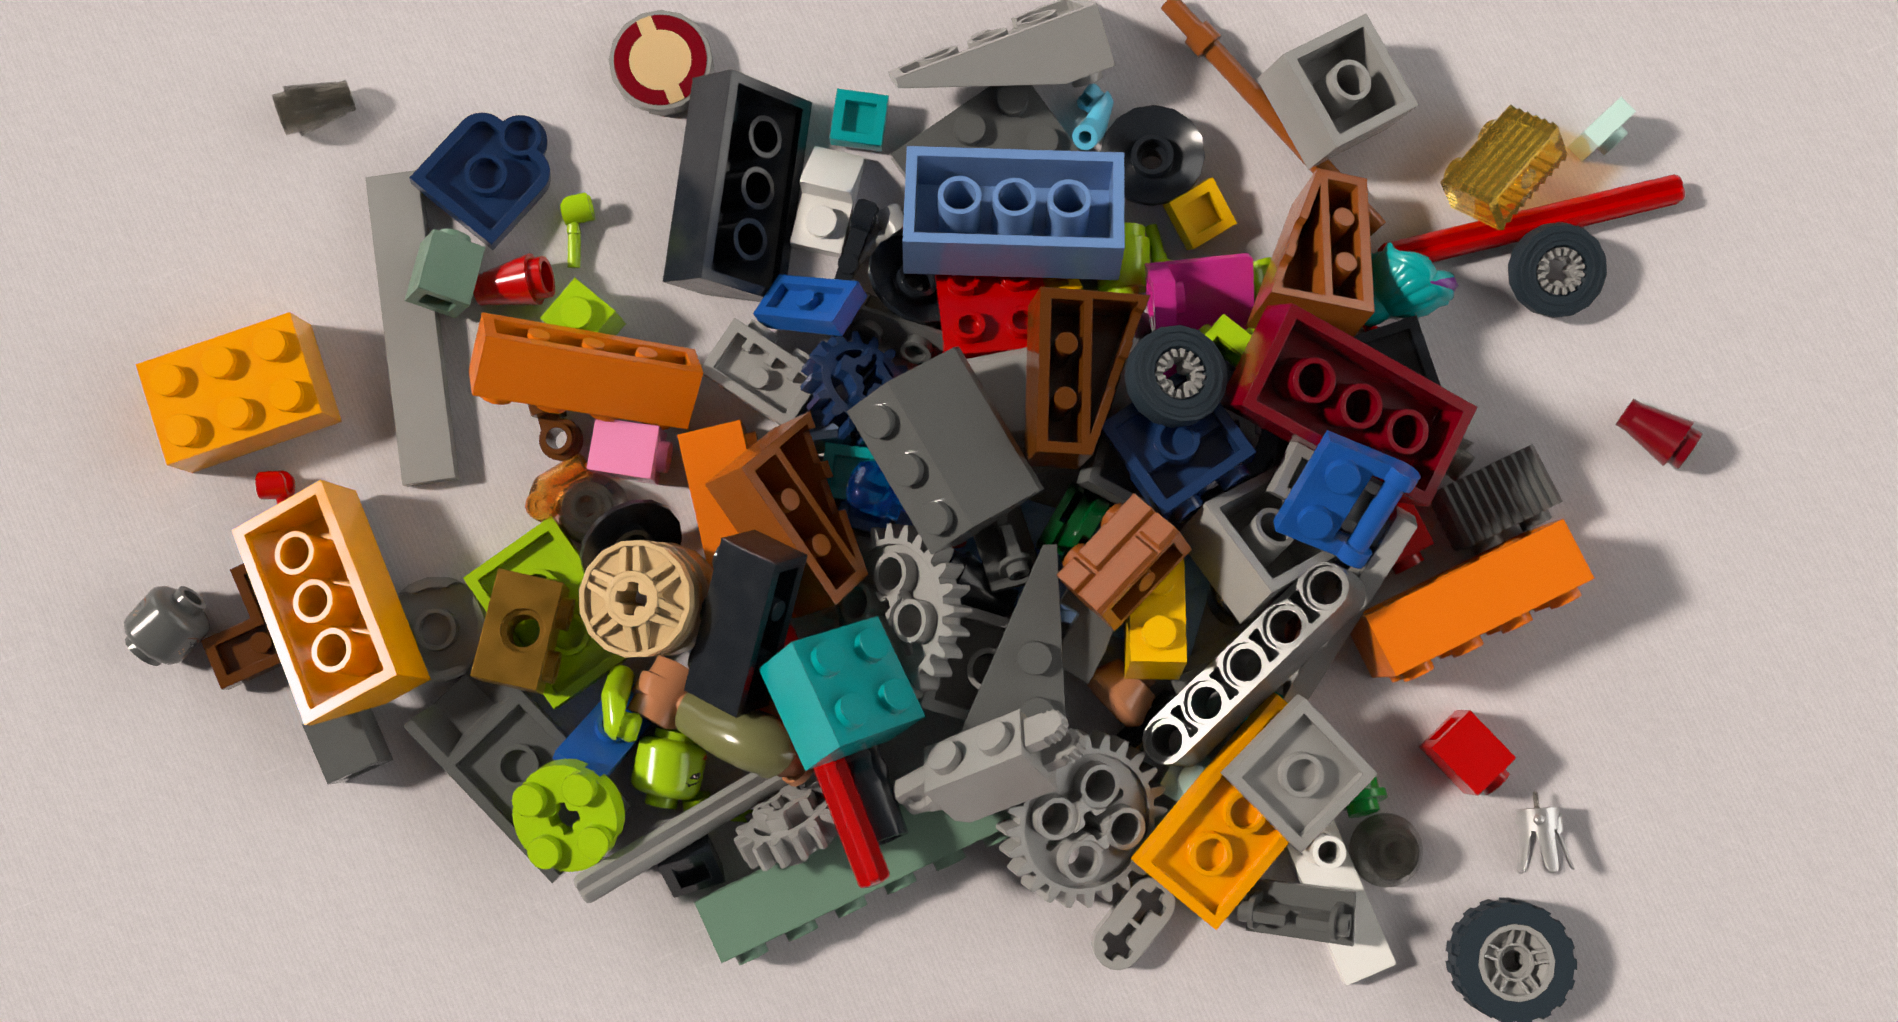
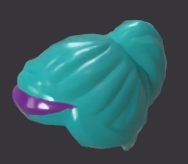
M1389 242L1383 251L1375 253L1371 251L1374 313L1364 325L1374 327L1388 319L1403 320L1417 315V318L1428 316L1439 307L1448 305L1454 298V292L1459 285L1453 273L1437 270L1429 257L1417 252L1399 251Z

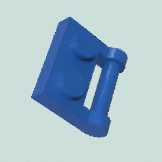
M1327 430L1273 520L1275 531L1331 553L1353 568L1362 569L1372 555L1371 544L1402 495L1412 492L1420 479V474L1415 468L1399 459ZM1372 475L1383 479V484L1351 535L1339 531Z

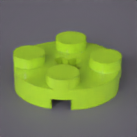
M578 759L551 761L533 772L514 791L512 796L514 828L521 844L527 850L530 862L535 867L540 869L554 868L564 872L588 869L599 863L612 850L617 836L622 833L625 823V809L622 797L613 781L605 774L599 777L593 770L585 768L588 763ZM560 803H565L568 811L578 812L580 819L573 823V827L565 825L558 816V812L561 810Z

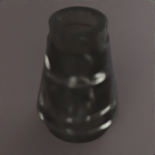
M347 80L283 86V92L272 94L276 111L286 135L299 132L302 137L347 115L349 112L357 110Z

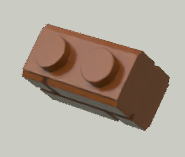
M1133 494L1125 503H1117L1105 513L1101 521V528L1086 544L1080 543L1067 553L1063 560V569L1056 576L1083 604L1111 629L1116 631L1192 549L1182 534L1159 513H1156L1136 494Z

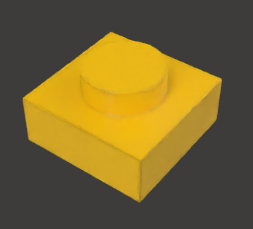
M1213 177L1204 179L1181 196L1166 204H1162L1186 250L1199 247L1237 224Z

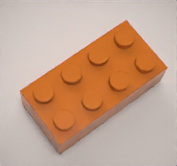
M1561 519L1531 528L1366 609L1350 633V636L1372 678L1389 677L1392 683L1402 679L1404 682H1407L1433 670L1435 667L1431 659L1437 656L1439 659L1450 655L1456 658L1482 646L1484 642L1480 635L1484 633L1487 636L1499 631L1504 634L1533 620L1529 612L1532 609L1534 612L1548 607L1552 610L1574 601L1582 596L1578 587L1595 578L1565 520Z

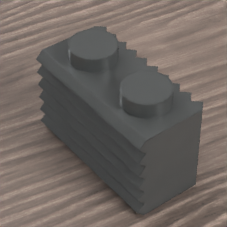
M1531 444L1438 489L1431 504L1432 509L1437 514V519L1442 524V529L1446 532L1447 538L1451 542L1452 548L1455 551L1471 547L1474 554L1477 555L1504 542L1505 540L1501 532L1507 528L1519 524L1522 532L1550 520L1552 516L1548 509L1563 501L1534 445Z

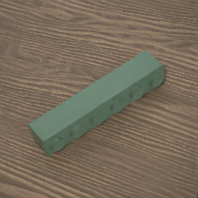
M899 804L909 833L880 846L890 875L888 879L878 885L869 888L858 886L840 837L835 836L828 847L817 849L809 855L806 862L787 866L781 869L779 863H776L768 871L759 869L699 898L694 903L721 963L736 957L738 964L743 965L767 953L769 950L766 942L784 933L789 942L816 930L818 925L815 919L835 910L838 918L844 917L866 906L868 903L864 895L884 886L887 895L894 893L917 881L913 873L916 870L931 863L934 864L936 871L942 870L966 858L963 848L979 840H982L987 848L1009 838V836L996 829V824L1009 819L1010 813L1002 810L968 823L954 821L943 810L926 811L913 815L907 811L903 804Z

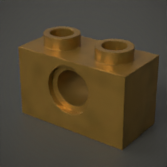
M498 568L470 676L479 681L543 695L546 683L554 684L559 673L562 653L555 651L559 631H568L575 608V599L568 598L570 589L562 582ZM524 620H536L540 627V634L536 642L528 647H517L513 640V632L516 626Z

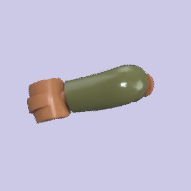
M658 656L650 670H643L633 686L632 692L635 695L627 706V710L638 713L641 717L661 728L678 729V731L704 750L737 768L758 774L762 778L782 777L783 781L795 787L806 782L814 772V769L805 771L780 717L756 709L735 718L684 691L689 669L672 659Z

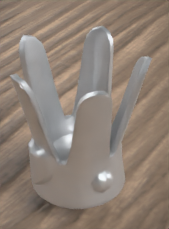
M1534 791V808L1515 809V823L1519 826L1520 830L1517 862L1518 873L1522 874L1527 869L1533 831H1536L1544 864L1550 872H1556L1559 868L1555 833L1569 867L1575 870L1561 835L1563 832V820L1559 807L1540 808L1538 792Z

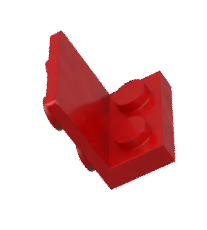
M935 275L943 353L959 346L966 359L1027 347L1028 305L1039 288L1044 287L1043 278Z

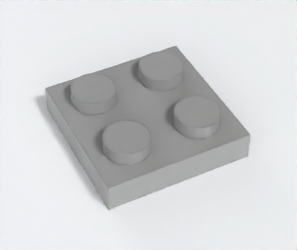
M1299 694L1220 772L1300 853L1378 775L1333 726Z

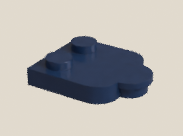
M489 113L471 114L461 121L409 179L414 187L491 250H494L543 197L550 186V167L544 156L548 146L546 131L536 119L525 115H515L502 121L497 116Z

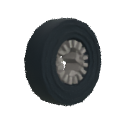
M1564 222L1543 224L1526 233L1513 248L1508 263L1509 285L1517 301L1531 312L1551 318L1572 316L1589 307L1601 293L1607 276L1606 255L1599 241L1584 228ZM1550 259L1557 261L1566 260L1567 264L1562 268L1565 276L1562 281L1545 278L1550 272L1548 265Z
M1182 325L1160 327L1143 337L1129 355L1124 375L1128 396L1138 412L1153 423L1170 428L1193 425L1213 413L1225 394L1228 378L1224 357L1215 343L1199 330ZM1173 364L1176 365L1177 373L1186 376L1187 382L1180 385L1177 390H1174L1173 381L1166 379V375H1163L1164 372L1172 368Z

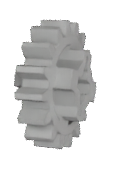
M817 780L810 787H807L805 782L797 787L787 785L781 788L779 793L768 801L757 804L753 812L745 816L747 823L736 828L738 836L734 838V842L744 861L747 862L751 869L760 866L762 871H768L776 863H779L781 869L787 866L806 862L810 854L817 849H825L834 837L839 835Z

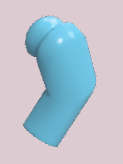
M1089 84L1077 99V106L1088 113L1072 134L1074 144L1081 150L1092 149L1104 137L1114 104L1109 91L1104 93L1097 84Z

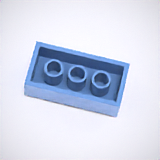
M907 146L903 220L904 274L1119 280L1125 249L1124 153Z

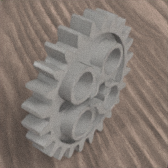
M889 523L887 528H871V538L860 536L856 538L868 575L835 608L826 611L825 617L835 620L836 627L833 629L878 616L917 699H922L923 691H936L939 689L937 677H951L952 671L947 659H962L963 653L955 642L957 637H969L970 634L966 628L960 625L961 617L972 614V608L963 606L960 603V598L970 591V585H959L956 582L964 566L963 564L949 563L954 552L952 547L931 555L915 526Z
M1077 729L1086 738L1087 744L1085 747L1087 749L1084 750V755H1081L1079 760L1076 759L1074 763L1069 762L1068 765L1056 769L1057 790L1005 809L1006 812L1010 813V818L997 823L996 829L1010 837L999 846V850L1008 857L1013 858L1007 867L1015 875L1022 877L1020 883L1033 893L1037 891V895L1049 903H1052L1056 898L1066 908H1071L1076 899L1087 908H1091L1095 892L1101 898L1110 902L1113 897L1112 885L1118 884L1129 891L1131 885L1127 874L1132 870L1141 875L1146 874L1131 857L1157 827L1154 824V818L1168 813V808L1154 801L1155 798L1165 791V788L1151 780L1158 770L1156 767L1143 761L1145 753L1132 746L1128 747L1129 742L1116 735L1110 738V735L1094 729L1089 737V734ZM1097 771L1094 784L1085 790L1088 777ZM1054 804L1052 816L1042 823V816L1045 810ZM1121 815L1119 826L1111 832L1114 820ZM1080 847L1078 857L1073 863L1068 865L1071 853Z

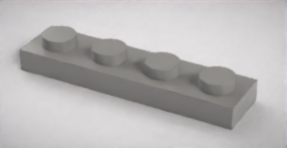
M1395 506L1371 544L1372 555L1362 569L1353 568L1349 565L1346 566L1345 569L1360 577L1365 585L1366 597L1364 605L1347 624L1285 681L1283 700L1289 703L1297 694L1304 697L1307 701L1309 700L1418 526L1414 515ZM1339 578L1335 588L1342 593V581Z

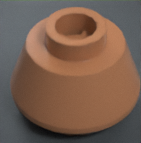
M1119 658L1097 667L1090 682L1086 684L1100 702L1127 728L1138 727L1143 724L1156 697L1149 689L1156 683L1155 679H1125L1124 662Z

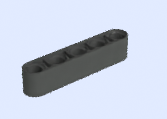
M1329 562L1317 563L1307 569L1148 723L1142 737L1143 748L1147 756L1156 763L1182 768L1192 767L1200 763L1360 611L1366 597L1365 585L1360 577L1343 567ZM1340 578L1343 587L1342 593L1337 601L1327 604L1324 599L1325 587L1333 579ZM1298 616L1302 625L1300 635L1296 640L1288 643L1284 634L1285 626L1290 619ZM1258 654L1261 659V670L1256 678L1249 681L1245 671L1246 664L1250 657ZM1218 691L1222 701L1221 709L1216 716L1210 718L1207 712V702L1210 696ZM1179 729L1182 734V746L1173 755L1169 749V739L1173 731Z

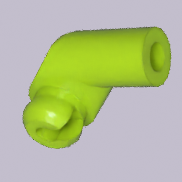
M616 665L608 672L601 693L604 731L614 741L618 737L626 742H633L637 739L643 719L638 713L625 711L635 678L633 671L625 665Z

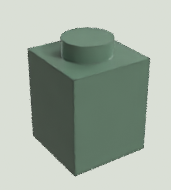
M447 228L441 230L433 229L420 243L404 301L453 318L458 317L471 304L485 247L471 242V238L461 231Z

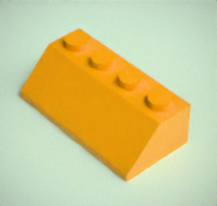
M319 480L232 530L304 725H315L387 704L431 680L356 490Z

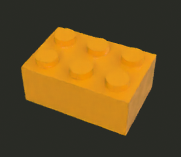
M291 312L136 364L167 466L190 473L342 422L312 326Z

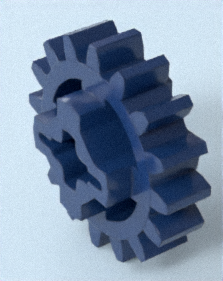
M853 331L846 340L843 336L832 335L827 342L822 340L809 355V360L802 367L801 372L807 376V379L801 384L800 388L805 393L813 394L814 398L807 405L809 411L821 410L825 415L820 422L823 428L833 423L838 426L839 439L844 440L852 432L855 433L858 444L865 445L863 438L847 411L883 384L907 372L909 369L907 365L895 366L892 359L896 351L893 349H889L885 353L878 350V339L874 336L867 344L862 343L858 331Z

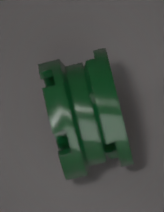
M1072 481L1035 547L1041 550L1045 544H1057V554L1061 556L1060 562L1063 563L1065 556L1074 546L1080 543L1086 544L1089 541L1110 502L1100 496L1095 499L1090 498L1084 494V488ZM1062 516L1066 518L1064 523L1060 521Z

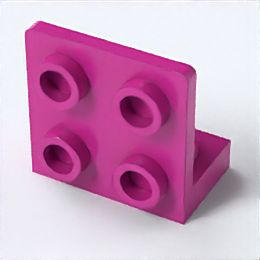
M1249 253L1145 263L1146 295H1150L1147 303V314L1150 315L1149 323L1152 331L1160 327L1176 325L1199 330L1205 324L1213 326L1223 314L1245 331L1248 328L1245 326L1254 305L1253 259ZM1173 364L1172 368L1163 373V375H1166V379L1177 372L1176 365Z

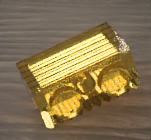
M1510 104L1496 120H1490L1482 127L1478 140L1462 158H1455L1447 166L1444 178L1440 183L1451 208L1497 230H1504L1505 224L1511 222L1512 216L1518 214L1519 208L1525 206L1526 200L1532 198L1533 192L1539 190L1540 184H1545L1547 177L1552 176L1554 169L1559 168L1560 162L1566 161L1568 153L1559 127L1554 122L1549 123L1545 118L1541 120L1537 115L1532 116L1528 111L1524 112L1520 108L1516 109Z

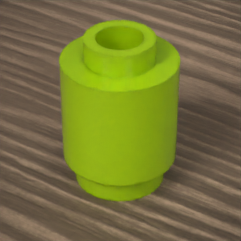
M1124 222L1125 249L1119 280L1097 279V291L1130 294L1146 292L1145 263H1150V239L1145 237L1144 225Z

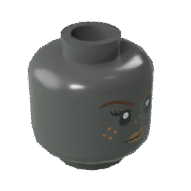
M168 586L154 587L128 614L124 621V629L127 635L125 643L136 657L149 665L159 666L162 663L171 665L182 662L201 642L210 629L209 619L203 611L206 608L205 601L199 594L185 586H180L178 589Z

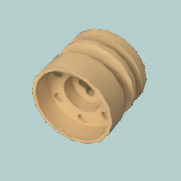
M648 540L621 541L601 551L586 568L579 588L580 615L588 634L604 650L625 658L680 655L695 646L701 623L700 612L702 610V603L708 594L713 574L712 566L695 550L676 543ZM637 592L647 595L645 606L636 602Z

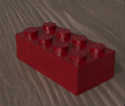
M1293 303L1266 306L1220 401L1227 410L1288 443L1299 442L1315 451L1328 430L1409 464L1419 472L1420 479L1412 492L1402 495L1399 503L1426 507L1430 506L1478 408ZM1373 475L1370 481L1380 486L1384 482L1383 479Z

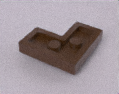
M244 563L230 569V572L250 618L201 640L221 690H230L282 666Z

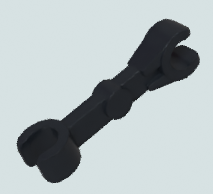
M859 199L857 201L850 222L851 231L843 254L838 259V269L834 279L853 281L855 273L858 272L860 267L859 261L868 234L872 233L877 221L876 215L880 211L876 203L866 199Z

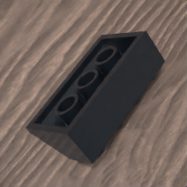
M733 69L693 78L663 275L664 283L703 295L761 302L778 275H788L792 249L790 240L796 220L800 192L799 182L803 171L812 108L811 101Z

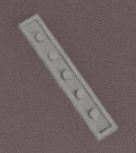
M416 170L365 177L402 485L406 487L460 480L440 316L438 312L404 301L420 243L429 235L425 195L414 187L409 179Z

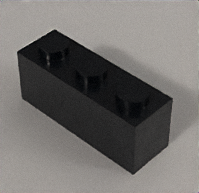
M755 529L721 538L720 545L716 549L712 560L714 570L708 594L702 603V610L700 612L701 623L696 643L688 657L689 672L684 691L735 718L769 705L771 695L759 668L784 648L807 554Z

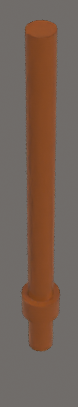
M1167 0L1162 5L1161 10L1187 37L1185 44L1198 58L1203 55L1305 165L1260 84L1219 41L1222 35L1208 20L1202 23L1182 0ZM1330 160L1309 169L1313 174L1317 168L1341 173ZM1368 202L1370 236H1372L1386 221Z

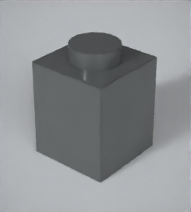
M371 708L311 726L302 724L328 785L347 782L393 760Z

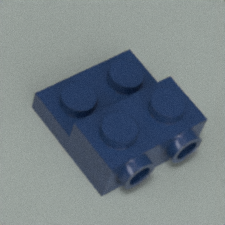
M1177 372L1168 378L1173 381L1174 390H1177L1180 385L1187 382L1186 376L1180 375ZM1132 402L1105 420L1101 430L1102 435L1130 472V479L1149 506L1166 520L1173 516L1178 523L1193 516L1205 503L1201 496L1217 485L1224 492H1227L1249 477L1251 471L1247 465L1253 462L1256 454L1255 449L1220 402L1213 413L1197 423L1175 428L1153 423L1138 412Z

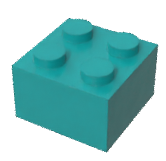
M878 616L793 641L759 668L805 771L890 741L925 717Z

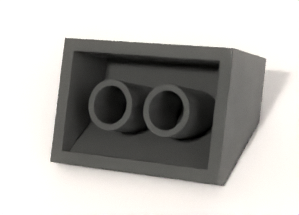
M959 346L953 347L891 379L847 411L931 555L962 544L1044 489Z

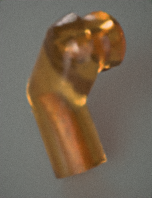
M581 453L567 461H562L535 478L525 501V509L530 517L539 522H543L550 516L555 518L562 509L569 488L592 475V472L587 470L588 462Z

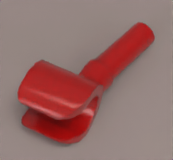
M279 470L258 472L256 474L255 486L259 499H276L277 504L294 495L295 479L289 472Z

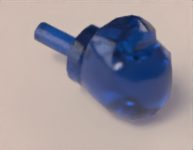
M870 460L861 461L853 470L847 484L845 494L848 503L861 512L883 519L887 517L896 521L901 511L906 513L877 462Z

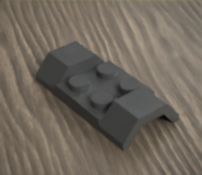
M473 659L466 673L434 704L411 718L403 727L528 857L527 850L521 844L513 824V793L533 772L543 765L555 761L553 759L555 750L569 735L526 691L479 681L471 677ZM619 791L626 814L633 805ZM560 803L561 810L558 812L560 820L565 825L573 827V823L580 819L578 812L568 811L565 803ZM538 868L551 883H554L566 873L554 868Z

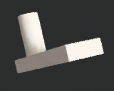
M1333 820L1302 853L1289 843L1285 850L1300 884L1356 891L1354 946L1326 943L1342 983L1350 985L1396 965L1335 821Z

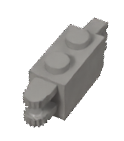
M1018 709L924 747V765L895 780V799L899 804H903L907 811L913 815L926 811L943 810L954 821L971 823L1057 790L1056 769L1068 765L1069 762L1074 763L1076 759L1079 760V757L1084 755L1083 752L1087 749L1085 747L1087 744L1086 738L1077 729L1073 730L1070 728L1068 730V719L1058 710H1047L1044 714L1041 712L1028 718Z

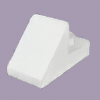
M818 146L814 147L800 177L799 183L802 195L790 240L792 248L840 258L847 241L850 222L866 162L865 157Z

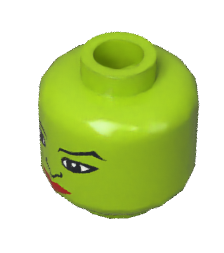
M656 727L655 734L645 735L639 741L631 783L634 788L646 793L644 803L661 808L677 809L678 800H690L698 796L707 760V752L676 729Z

